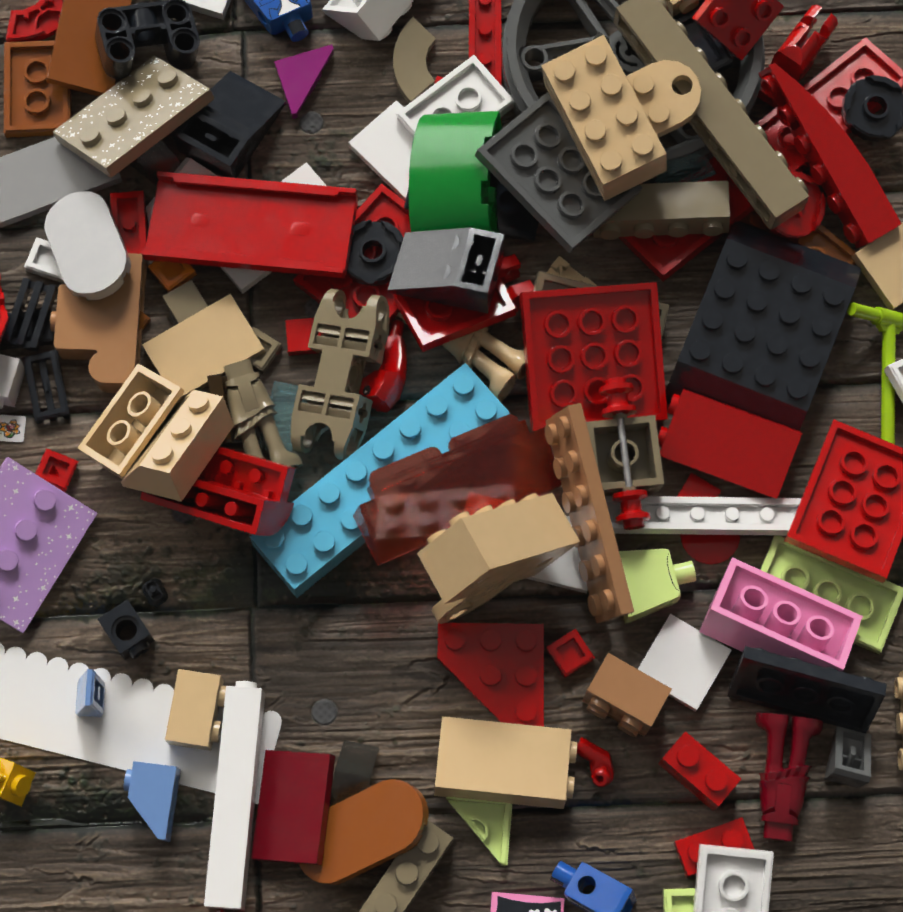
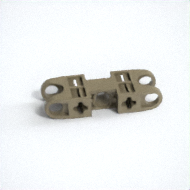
M330 289L324 294L314 317L308 348L321 354L315 385L313 387L299 384L291 416V444L296 452H310L314 442H318L320 436L329 429L332 433V441H335L334 454L338 460H345L359 449L366 433L373 403L372 400L359 394L366 362L382 364L389 333V305L384 296H370L366 306H362L357 316L349 318V309H346V295L343 290Z

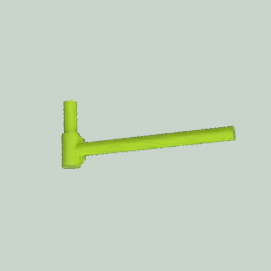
M852 302L847 309L848 315L871 321L878 331L882 332L881 439L895 444V389L884 369L896 361V335L903 331V313Z

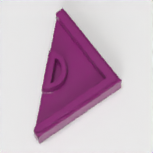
M332 44L274 61L292 119L298 118L299 111L307 97L314 90L330 57L334 55Z

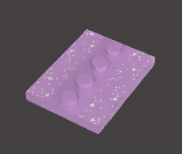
M9 457L5 458L0 466V621L20 633H24L96 517L97 512Z

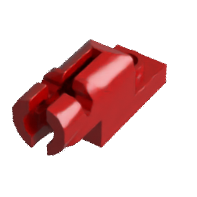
M813 5L809 8L774 54L771 64L776 63L798 83L812 67L818 53L838 26L837 18L831 13L823 23L820 33L814 31L809 38L807 37L817 22L816 16L822 9L819 5ZM761 86L757 97L773 108H776L777 106L772 97H769Z

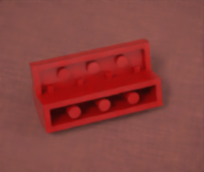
M220 446L182 502L146 492L141 493L140 499L253 535L272 536L281 530L292 512L294 503L287 500L296 468Z

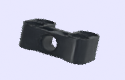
M165 0L151 3L140 2L128 6L108 7L99 12L97 17L95 41L102 67L109 77L122 79L131 73L135 48L163 44L169 64L180 70L191 68L196 61L200 38L189 4L183 0ZM171 18L178 19L180 22L172 21ZM106 27H112V28H115L116 30H115V31H110V30L106 29ZM178 47H185L188 50H181ZM113 56H121L124 59L118 60L115 59Z

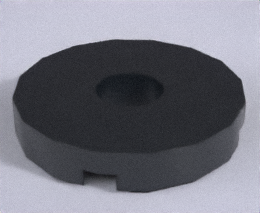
M871 75L859 81L857 80L850 86L842 99L841 113L844 123L853 134L863 140L879 142L892 138L903 127V89L898 83L883 76ZM872 101L880 103L884 110L883 114H872L868 110L867 103Z
M367 220L354 225L347 275L357 283L367 286L384 285L390 282L403 241V236L399 229L389 222L381 220L380 222ZM370 246H378L383 250L382 254L376 259H369L364 256L365 250Z

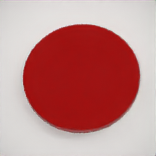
M680 534L681 543L687 554L694 560L704 564H719L728 560L735 553L740 542V535Z

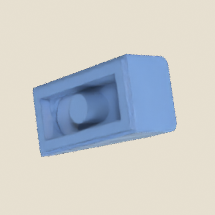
M87 669L78 680L75 710L77 716L102 717L105 682L93 669Z

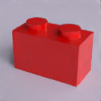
M686 731L658 763L712 811L720 806L741 780L737 774Z

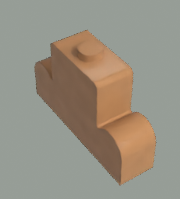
M128 253L131 260L129 275L126 272L122 286L105 298L87 300L86 297L74 296L65 284L59 285L57 308L50 315V328L52 332H55L54 347L62 359L90 360L88 365L89 373L97 388L103 392L117 393L137 364L141 363L143 329L141 328L138 332L140 311L144 313L147 264L142 254Z

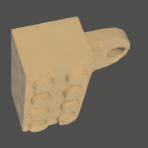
M605 35L541 65L544 85L604 201L667 171V153L659 137L682 127L693 119L700 106L701 87L698 77L690 67L678 61L662 60L651 63L626 76ZM679 80H686L691 84L692 89L687 94L680 95L675 93L672 86Z
M533 493L517 503L514 499H511L493 509L492 505H488L476 511L473 515H470L468 511L460 513L449 521L450 527L447 530H440L428 537L427 541L429 544L417 554L442 598L433 606L431 611L440 624L462 617L491 600L513 582L537 575L577 545L580 540L554 494L550 493L538 497L537 493Z

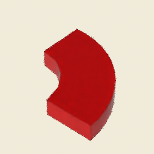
M39 0L35 5L24 10H11L6 42L42 41L54 35L57 31L63 0Z

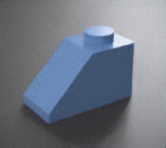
M133 761L132 770L127 769L125 774L124 791H129L128 799L159 840L170 842L181 769L176 766Z

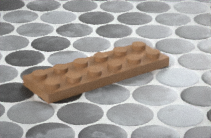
M581 403L568 405L546 420L545 438L547 443L552 445L555 457L553 461L554 473L561 480L564 492L562 494L563 508L566 513H569L572 528L580 540L575 545L578 548L581 560L579 562V572L582 580L587 583L589 611L592 616H595L596 623L598 624L633 613L634 608Z

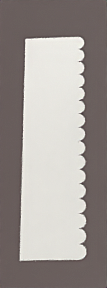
M0 643V739L125 771L127 769L132 770L133 761L176 766L181 769L180 785L215 793L221 736L218 743L213 742L211 751L169 745L165 741L174 694V689L170 685H158L153 691V685L147 679H139L132 685L131 678L124 673L116 674L111 680L110 673L106 669L97 668L94 671L105 682L102 717L77 716L75 714L77 683L79 678L89 669L85 664L75 663L68 670V663L61 657L53 658L47 664L46 656L40 652L31 653L26 659L25 651L22 648L12 647L5 653L4 646ZM219 707L217 721H223L224 707ZM267 711L263 715L255 804L259 803L265 750H275L282 725L281 716L275 711Z

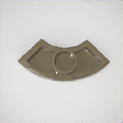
M414 17L407 22L400 32L393 53L395 81L402 96L408 103H411L435 83V80L428 71L426 61L428 53L436 44V38Z

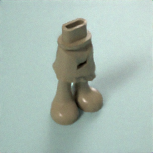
M246 359L226 365L224 370L228 381L224 382V384L228 388L227 403L234 423V427L231 429L235 430L234 440H242L246 454L264 459L255 431L260 426L267 445L270 461L296 469L302 467L303 463L300 456L289 452L282 442L274 416L278 414L274 409L275 404L269 397L264 384L259 379V372H254L251 360Z

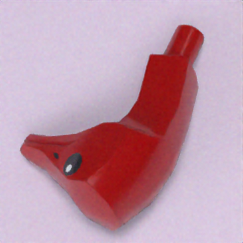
M399 320L391 321L381 367L379 370L373 371L362 378L359 390L360 395L373 401L372 408L378 412L388 413L400 399L406 383L407 345L402 338L404 323Z

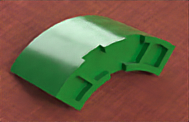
M499 111L427 114L420 117L414 134L409 168V217L411 232L471 227L499 233L496 188L490 187L491 172L474 156L478 148L502 130Z

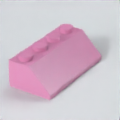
M732 557L699 632L742 652L745 646L761 648L770 653L789 658H798L807 663L822 667H832L843 672L863 616Z

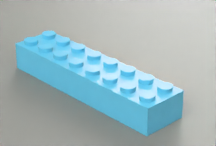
M464 363L292 502L294 503L292 512L280 531L272 536L253 534L249 536L253 547L295 597L298 598L509 426L511 413L473 370Z

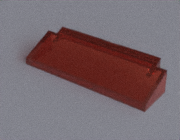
M509 414L453 437L448 443L449 451L443 454L438 448L429 447L372 471L369 476L370 485L367 488L371 500L359 505L353 517L377 566L429 544L427 538L440 530H447L450 527L449 521L460 513L468 511L470 515H473L476 511L488 505H492L493 509L508 500L514 499L517 503L530 494L537 493L540 496L560 487L562 484L561 480L554 473L553 461L555 458L551 446L545 438V427L529 433L525 419L519 421L516 416Z

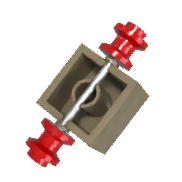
M623 377L605 380V385L599 388V395L607 397L608 407L601 411L602 417L612 419L589 421L586 424L604 495L612 496V500L620 503L621 514L615 517V523L623 524L624 530H634L645 527L644 522L651 519L650 513L642 510L641 501L648 497L649 492H659L664 485L656 416L627 418V416L637 413L636 406L628 402V394L634 391V385L626 382V379Z

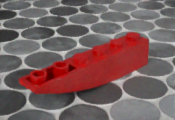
M776 63L759 72L763 91L769 97H772L775 102L780 121L789 127L794 136L793 141L797 151L806 157L811 166L810 173L812 178L822 186L827 195L826 200L829 208L833 213L838 214L844 225L843 232L846 238L856 248H859L900 226L902 223L869 164L831 114L800 83Z

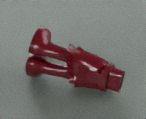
M756 713L755 722L757 726L767 733L766 765L764 772L759 773L761 781H758L760 808L762 814H764L761 816L760 821L765 822L763 838L792 841L794 826H799L798 817L802 811L806 787L811 778L807 777V774L812 766L805 765L809 742L813 736L821 733L824 722L806 717H792L790 760L788 768L784 769L783 754L789 716L774 713Z

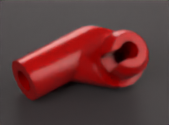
M581 737L577 744V755L589 761L593 784L598 787L609 785L614 778L610 753Z

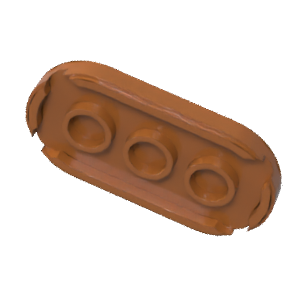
M389 779L381 781L329 807L322 865L299 864L301 869L310 879L316 882L337 885L408 852L419 843L423 836L421 833L424 826H427L429 812L423 794L407 782Z

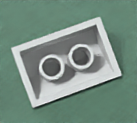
M329 0L322 11L361 39L380 41L391 33L392 26L399 17L410 10L413 0Z

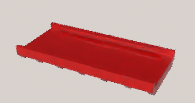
M157 171L158 184L146 247L145 250H142L144 260L345 278L358 206L356 188Z

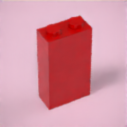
M686 389L682 390L681 396L673 395L667 411L668 414L673 415L669 428L662 426L658 435L661 457L772 498H778L800 441L801 431Z

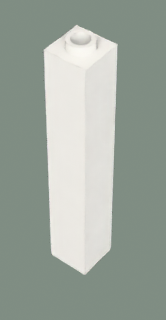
M236 681V686H226L204 906L207 908L245 911L265 704V692L262 688H257V683Z

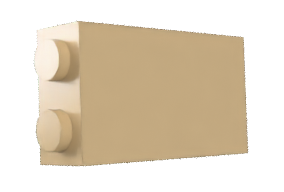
M442 716L434 796L564 809L566 798L573 799L575 777L568 776L569 763L576 762L577 742L571 741L572 730Z

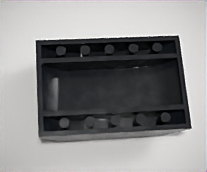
M743 222L733 223L666 389L667 404L670 405L674 394L681 396L682 390L686 389L799 431L855 291L861 268Z

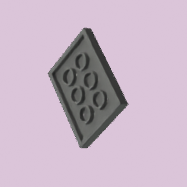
M549 92L544 94L478 148L474 155L568 253H571L635 198L643 188L639 184L604 201Z

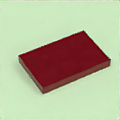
M265 750L251 859L322 865L335 755Z

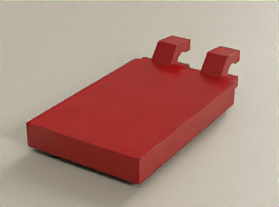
M512 254L503 259L488 314L394 294V301L422 352H425L515 316L516 312L521 309L519 293L533 291L534 285L529 279L512 285L509 288L505 287L504 284L520 277L518 269L521 268V263L517 256Z

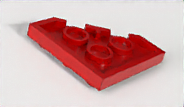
M438 623L437 660L462 683L464 688L498 722L544 727V624Z

